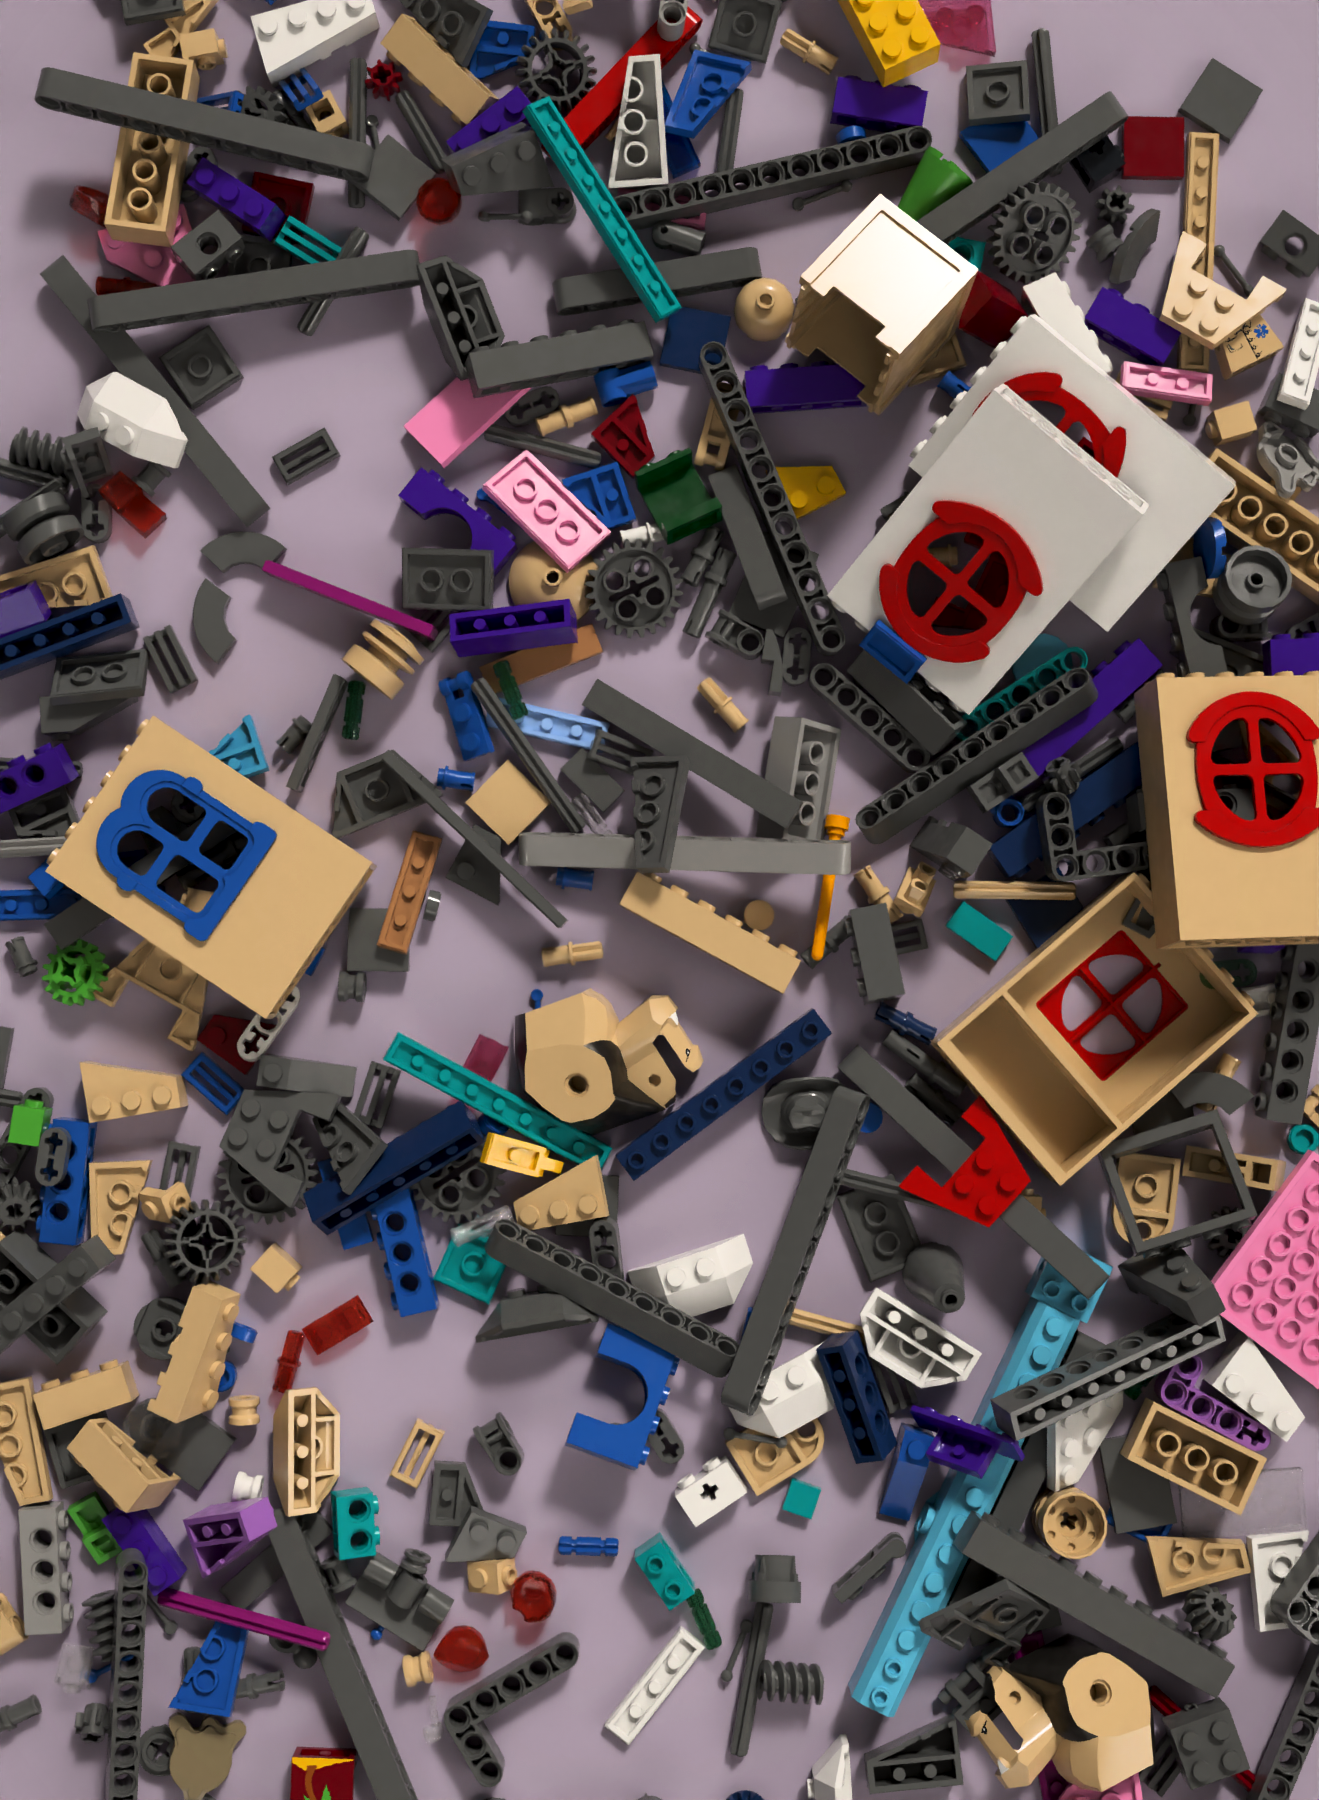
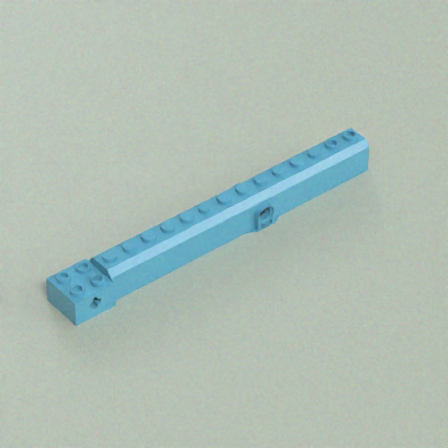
M1087 1254L1110 1276L1113 1269L1112 1266ZM1040 1258L1025 1290L1031 1296L971 1425L981 1424L992 1432L1001 1435L1005 1433L997 1427L990 1399L1059 1367L1080 1320L1085 1323L1088 1322L1106 1282L1088 1300L1044 1258ZM1025 1438L1018 1440L1020 1448ZM996 1453L982 1479L950 1468L940 1490L926 1500L914 1525L915 1543L848 1683L851 1697L858 1703L887 1717H894L931 1639V1636L921 1632L918 1621L946 1607L969 1558L959 1551L953 1544V1541L971 1510L981 1516L984 1512L990 1514L1015 1461L1014 1459Z

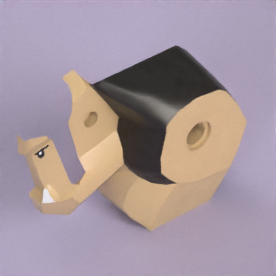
M591 988L582 993L515 1016V1057L523 1092L555 1117L591 1135L661 1112L675 1103L676 1079L653 1045L658 1035L665 1036L684 1066L692 1072L699 1069L704 1060L699 1046L692 1044L678 1022L676 1014L678 1007L669 995H651L620 1022L612 1004L603 994Z
M1069 1633L1004 1667L993 1666L987 1672L992 1677L995 1701L1016 1732L1023 1738L1020 1750L1013 1749L987 1714L982 1713L980 1710L973 1714L969 1720H965L971 1736L979 1739L998 1767L995 1776L1005 1789L1029 1786L1051 1759L1058 1773L1067 1782L1077 1785L1080 1789L1103 1792L1153 1765L1155 1762L1154 1717L1147 1681L1121 1659Z

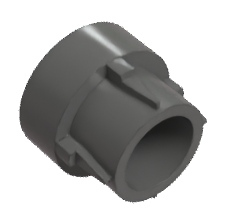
M755 1555V1569L752 1572V1580H749L748 1601L801 1603V1582L798 1581V1574H796L795 1556Z

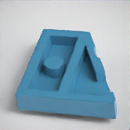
M250 714L242 719L243 723L231 735L228 733L219 742L217 748L209 751L210 754L247 779L270 771L253 718Z

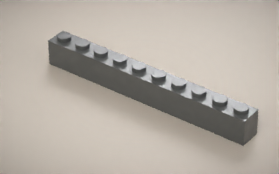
M971 1510L953 1541V1544L962 1554L1217 1699L1235 1668V1665L1226 1658L1228 1652L1212 1642L1209 1646L1202 1643L1200 1636L1195 1632H1191L1192 1630L1186 1628L1185 1632L1177 1628L1178 1623L1164 1614H1161L1160 1618L1151 1614L1153 1609L1137 1599L1135 1603L1127 1600L1128 1595L1116 1586L1111 1585L1110 1589L1101 1585L1103 1580L1087 1570L1085 1574L1076 1570L1078 1566L1063 1556L1059 1560L1052 1557V1551L1037 1541H1035L1034 1545L1026 1542V1536L1017 1529L1010 1526L1007 1531L1000 1527L1001 1522L991 1514L984 1512L981 1516Z

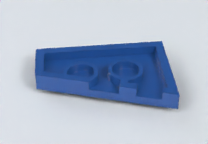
M694 50L665 121L666 133L694 139L751 72V62Z
M215 1622L200 1649L197 1659L192 1668L187 1672L182 1686L168 1708L232 1718L249 1631Z

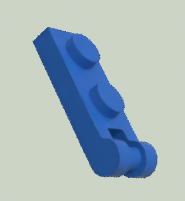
M467 670L458 673L456 678L447 677L439 681V689L446 699L464 761H470L495 752L480 700L471 689L474 679ZM458 689L463 690L464 697L459 698Z

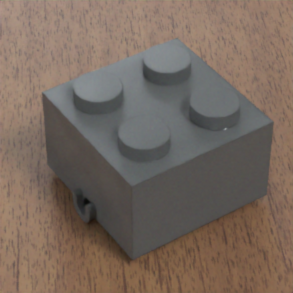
M1220 1697L1198 1705L1196 1703H1188L1184 1706V1710L1161 1718L1182 1778L1191 1790L1250 1769L1230 1709Z

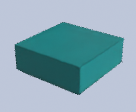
M791 1478L782 1509L812 1519L821 1488Z

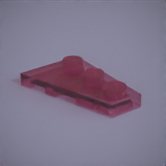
M918 0L941 45L995 57L996 45L991 0Z

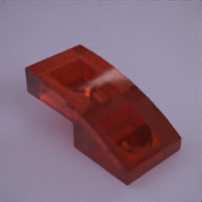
M118 471L98 490L108 504L145 539L167 519L166 513L144 496L142 488L121 471Z
M357 1295L302 1328V1331L316 1355H319L373 1322V1319Z

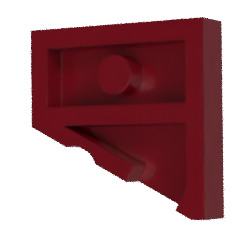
M634 394L591 433V437L615 462H618V465L632 479L635 478V472L640 467L651 463L655 459L646 426L638 407V401Z
M216 1014L196 1039L244 1075H248L257 1063V1061L248 1062L243 1060L237 1050V1042L252 1020ZM260 1022L261 1027L266 1030L274 1029L277 1024ZM256 1028L251 1031L256 1033L253 1042L249 1043L246 1041L243 1044L246 1047V1054H249L251 1051L256 1053L259 1051L256 1044L260 1037L264 1041L268 1039L267 1036L261 1035Z

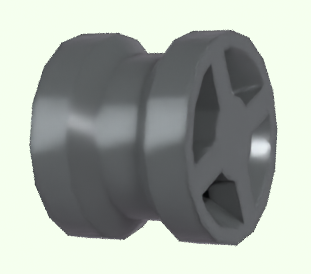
M1111 224L1101 228L1086 241L1088 248L1094 249L1097 253L1096 259L1099 263L1113 256L1117 252L1119 245L1124 243L1122 239L1115 237L1113 234L1114 228Z
M340 971L338 978V1000L346 1002L348 999H355L357 1002H364L366 997V973L358 972L356 975H350L348 972Z

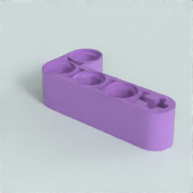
M1198 1355L1191 1357V1365L1186 1370H1180L1178 1363L1159 1373L1154 1384V1392L1159 1399L1171 1408L1250 1450L1262 1451L1270 1444L1271 1435L1266 1426L1255 1418L1194 1386L1203 1368L1202 1361ZM1175 1383L1177 1385L1176 1394L1172 1397H1166V1387ZM1198 1398H1203L1205 1404L1202 1410L1193 1412V1402ZM1225 1413H1231V1422L1226 1426H1220L1221 1416ZM1244 1426L1253 1432H1258L1257 1436L1249 1437L1242 1431V1427Z

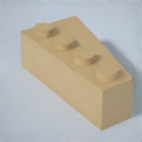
M213 1281L192 1287L178 1324L179 1327L183 1328L182 1332L170 1345L168 1354L172 1355L170 1364L166 1372H160L156 1384L160 1385L161 1388L157 1398L150 1399L147 1410L174 1423H179L214 1408L219 1397L218 1388L220 1380L225 1371L227 1350L232 1342L231 1333L234 1321L239 1313L240 1293Z

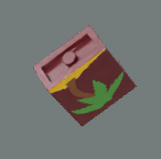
M297 1747L292 1756L290 1800H353L354 1770L358 1762L357 1749Z

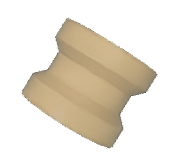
M256 1395L230 1397L229 1405L232 1407V1414L229 1416V1424L237 1426L258 1424L260 1422V1415L257 1414V1406L260 1404V1397Z
M423 1651L419 1656L415 1657L411 1655L403 1656V1672L407 1687H414L417 1682L421 1681L425 1683H432L434 1681L433 1665L429 1651Z

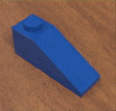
M901 1423L879 1514L906 1521L910 1520L929 1465V1459L925 1453L935 1438L932 1431Z

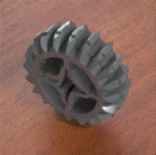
M553 28L551 30V38L548 37L545 30H542L539 33L541 42L536 37L531 36L529 43L532 48L527 45L522 46L521 51L527 57H517L516 63L524 68L516 69L515 76L525 77V79L518 82L517 86L520 89L528 87L529 90L525 92V96L528 99L533 95L536 98L534 102L549 96L560 114L562 110L561 105L564 106L565 111L569 114L573 109L571 102L576 106L582 100L580 96L584 98L589 93V90L585 87L593 88L596 85V81L588 76L596 75L597 68L587 66L594 62L595 57L593 55L584 56L589 46L588 44L583 45L581 48L577 46L580 36L576 35L571 42L568 40L569 30H565L562 38H559L557 28ZM553 48L567 51L575 60H562L557 55L556 50L553 51ZM543 50L546 67L533 75V59ZM553 65L564 70L559 79L548 74ZM579 69V84L576 90L569 94L567 90V75ZM537 84H550L554 87L556 93H559L560 97L551 96L543 92Z
M203 1199L201 1201V1209H199L195 1201L189 1203L190 1213L184 1207H180L179 1214L182 1216L181 1220L176 1216H171L170 1221L176 1227L175 1229L165 1227L164 1232L172 1234V1240L164 1239L162 1240V1245H172V1250L164 1252V1257L175 1256L176 1259L169 1264V1267L172 1269L180 1264L182 1265L178 1276L184 1277L190 1271V1282H195L200 1274L201 1283L207 1284L210 1273L213 1280L217 1282L221 1278L219 1270L226 1276H229L232 1272L228 1264L230 1263L235 1267L240 1265L239 1260L234 1258V1255H245L246 1251L239 1249L238 1243H247V1238H238V1233L243 1232L246 1228L244 1225L234 1226V1223L240 1219L238 1214L228 1218L232 1209L230 1206H226L219 1212L221 1207L220 1201H214L211 1209H209L208 1199ZM200 1216V1223H198L196 1233L190 1237H181L186 1225L194 1218ZM210 1216L216 1218L224 1225L228 1236H218L214 1233L212 1223H210ZM203 1233H205L207 1238L219 1240V1242L206 1245L208 1248L204 1250V1245L190 1243L191 1240L204 1238L202 1236ZM228 1245L226 1253L221 1260L210 1266L213 1251L218 1246ZM181 1247H192L196 1250L198 1260H200V1267L193 1265L186 1259Z

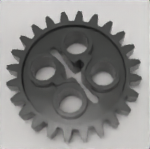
M1030 181L1028 189L1019 185L1017 189L1018 195L1016 196L1008 192L1009 202L1007 204L1003 202L998 203L1002 210L1001 213H992L991 215L997 222L996 225H990L987 228L994 232V236L986 239V242L994 245L988 251V254L995 257L992 263L1000 268L999 272L1015 282L1019 280L1024 284H1028L1030 280L1033 282L1037 281L1041 276L1050 275L1051 269L1059 273L1061 271L1059 263L1061 261L1065 263L1070 262L1066 256L1067 252L1076 251L1071 243L1072 241L1080 240V236L1074 234V230L1082 227L1081 223L1074 221L1080 215V211L1073 209L1076 201L1068 198L1070 193L1060 189L1061 187L1053 183L1049 184L1040 181L1038 185ZM1031 209L1030 215L1026 217L1028 211ZM1055 219L1053 226L1050 228L1052 221ZM1018 238L1016 245L1013 247L1014 241ZM1042 248L1041 253L1037 257L1038 251Z
M624 539L622 549L616 543H612L613 553H609L605 549L601 550L605 559L601 561L594 558L593 562L598 566L597 570H587V573L594 577L593 581L584 582V585L592 587V592L587 593L585 598L594 599V603L588 609H598L599 613L596 615L595 620L599 621L605 618L604 628L606 630L615 625L616 635H619L623 628L626 629L627 638L632 637L634 630H637L639 637L643 638L646 628L652 634H656L655 624L665 628L666 623L663 618L667 616L674 619L675 616L670 611L671 606H681L674 598L675 596L683 595L682 591L675 589V585L682 583L683 579L674 578L673 576L680 568H670L669 564L673 557L669 556L663 559L661 557L664 552L663 547L653 552V542L651 541L648 542L645 548H642L641 539H636L634 547H631L628 539ZM640 559L645 560L649 565V571L644 577H639L634 572V564ZM611 572H617L622 579L620 587L614 590L610 589L606 584V578ZM655 575L659 578L658 581L637 590L638 596L629 593L611 602L609 600L610 596L630 588L629 582L631 580L638 584ZM656 587L661 592V600L655 605H651L646 599L648 590ZM629 600L634 606V612L631 616L625 618L620 615L618 609L621 602Z
M293 1130L285 1149V1160L283 1163H279L277 1168L293 1164V1170L282 1173L305 1183L295 1205L302 1210L306 1207L302 1200L304 1198L303 1194L308 1191V1188H313L318 1184L310 1180V1177L318 1174L319 1171L310 1169V1165L317 1161V1158H308L306 1155L311 1151L312 1147L302 1148L300 1146L304 1140L303 1136L293 1140ZM223 1151L229 1159L218 1163L221 1167L226 1168V1172L217 1175L218 1178L226 1179V1184L220 1186L219 1190L229 1191L230 1194L226 1196L224 1201L227 1202L234 1199L236 1203L232 1208L233 1212L243 1208L242 1218L245 1219L252 1213L254 1214V1223H258L262 1216H264L267 1225L272 1223L274 1215L280 1223L285 1221L284 1212L291 1218L296 1215L295 1208H290L258 1180L244 1184L242 1179L252 1175ZM254 1185L263 1188L265 1196L262 1201H257L252 1197L251 1189Z
M484 1142L469 1151L465 1160L457 1158L444 1166L440 1176L430 1174L410 1186V1189H418L419 1191L414 1197V1201L424 1199L425 1203L421 1208L423 1211L429 1207L433 1208L432 1218H435L441 1212L443 1213V1222L449 1221L451 1215H454L456 1223H460L463 1214H465L468 1221H472L474 1219V1210L482 1216L485 1214L483 1205L489 1208L495 1205L490 1197H501L502 1194L496 1189V1186L506 1184L504 1180L498 1177L499 1174L507 1172V1169L479 1161L462 1172L460 1178L455 1177L438 1189L434 1188V1184L454 1171L453 1167L455 1169L459 1168L475 1157L480 1159ZM474 1169L482 1171L485 1176V1181L481 1186H477L471 1181V1172ZM448 1186H453L458 1190L459 1198L456 1202H451L446 1198L445 1190Z

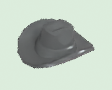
M830 1077L793 1078L773 1084L763 1097L761 1109L766 1130L775 1142L787 1148L812 1150L832 1095L838 1086L844 1085L838 1079Z

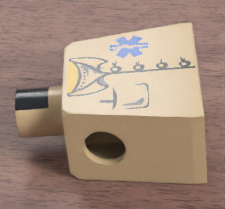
M1260 314L1245 323L1239 331L1214 348L1222 376L1224 380H1227L1276 356L1284 346Z

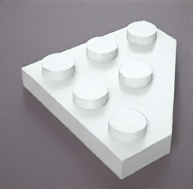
M1123 1390L1047 1426V1488L1056 1493L1080 1480L1123 1408Z

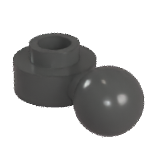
M269 1637V1642L274 1649L282 1653H293L294 1663L299 1668L308 1669L315 1665L318 1658L315 1649Z

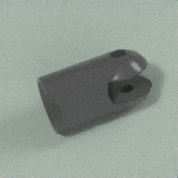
M667 220L658 221L653 226L651 233L652 241L656 247L669 249L688 256L701 255L706 238L705 232Z

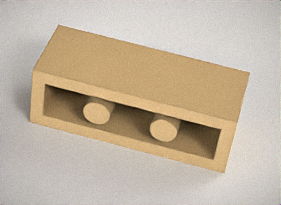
M113 1359L100 1364V1370L89 1373L87 1368L70 1374L71 1380L60 1383L59 1378L42 1383V1389L33 1394V1398L43 1430L131 1402L137 1398L139 1393L129 1361L118 1363L117 1359Z

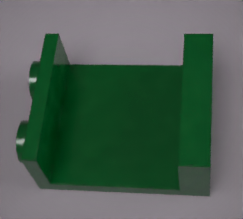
M690 447L683 451H673L665 459L656 463H647L635 472L636 488L667 545L722 521V505L717 497L711 498L692 464V451Z

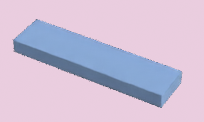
M499 698L525 736L590 750L596 729L605 732L609 730L610 723ZM487 712V726L490 728L499 729L496 723L489 715V713ZM602 738L600 743L605 745L606 739Z

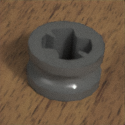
M405 1549L404 1555L406 1559L401 1561L400 1566L412 1573L426 1574L427 1567L425 1565L430 1563V1555L417 1549Z

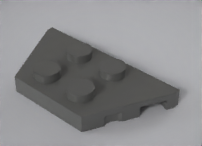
M391 750L439 798L443 796V793L395 750ZM383 754L337 772L332 836L340 839L423 805L426 802L381 760Z

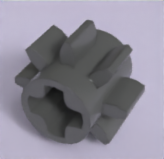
M1119 185L1112 192L1105 188L1102 192L1103 199H1098L1095 203V207L1100 208V214L1097 219H1104L1111 226L1118 220L1121 224H1125L1128 219L1126 214L1132 213L1135 207L1129 204L1132 193L1126 194L1124 191H1121V186Z
M1059 757L1050 761L1045 768L1046 771H1044L1046 777L1043 779V782L1049 792L1054 790L1065 795L1071 794L1077 790L1080 785L1079 782L1082 780L1079 775L1083 772L1077 761L1070 762L1069 758L1066 759L1065 757Z
M90 1703L85 1706L84 1713H76L74 1727L76 1728V1734H81L80 1738L82 1741L99 1743L104 1740L105 1733L108 1734V1707L101 1703Z

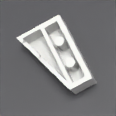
M1239 1330L1203 1379L1287 1442L1305 1416L1252 1339Z

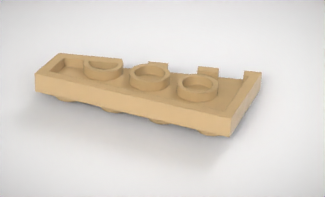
M32 1376L0 1382V1458L4 1464V1472L19 1506L50 1501L53 1498L40 1419L33 1398L35 1391Z

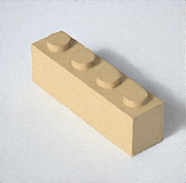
M401 14L380 42L388 50L386 56L398 66L403 64L410 71L407 74L408 77L420 87L424 84L431 91L429 97L441 107L446 105L453 112L451 118L462 127H465L499 100L467 68L461 66L454 59L455 57L411 16Z

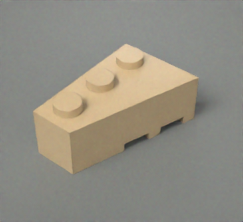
M93 1061L79 1062L89 1123L188 1106L185 1081L181 1075Z
M106 1417L90 1419L67 1447L74 1456V1461L92 1475L94 1483L114 1499L113 1503L119 1510L130 1513L159 1507L181 1478L175 1473L170 1477L155 1465L158 1459L152 1454L146 1458L132 1447L136 1441Z

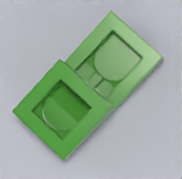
M96 1491L69 1505L67 1511L84 1535L82 1542L98 1565L123 1551L102 1521L109 1511Z

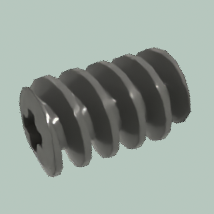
M23 426L19 434H16L12 440L9 450V461L11 463L18 462L22 466L30 465L32 469L37 470L41 468L43 472L47 473L53 471L58 476L65 474L68 479L67 471L73 470H66L60 452L65 451L62 441L63 437L58 436L53 444L51 434L46 433L43 440H40V432L34 430L31 437H28V427Z
M114 1590L95 1594L81 1603L83 1607H92V1610L85 1614L84 1618L94 1619L95 1621L86 1628L87 1631H97V1635L89 1639V1643L99 1644L100 1647L91 1653L93 1656H102L101 1662L111 1661ZM128 1625L125 1626L122 1630L125 1631Z
M763 1660L759 1666L756 1682L757 1697L760 1700L763 1692H766L768 1701L772 1702L775 1693H778L780 1702H785L788 1693L791 1696L792 1703H797L800 1694L803 1697L804 1704H809L811 1695H813L816 1705H821L824 1694V1677L820 1667L814 1663L808 1667L806 1663H799L796 1666L794 1662H787L784 1665L782 1661H775L772 1664L770 1660Z

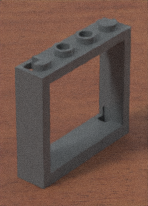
M1217 1109L1111 1142L1097 1154L1134 1257L1143 1255L1144 1259L1153 1258L1162 1254L1160 1249L1173 1246L1174 1250L1182 1249L1192 1245V1239L1201 1236L1204 1241L1214 1239L1222 1235L1220 1230L1233 1227L1234 1231L1242 1230L1245 1227L1252 1226L1251 1221L1258 1215ZM1212 1129L1243 1210L1143 1241L1113 1160Z

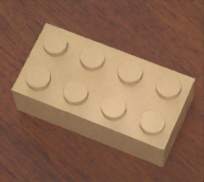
M1145 1398L1120 1451V1454L1128 1460L1240 1516L1267 1460L1266 1457L1148 1398Z

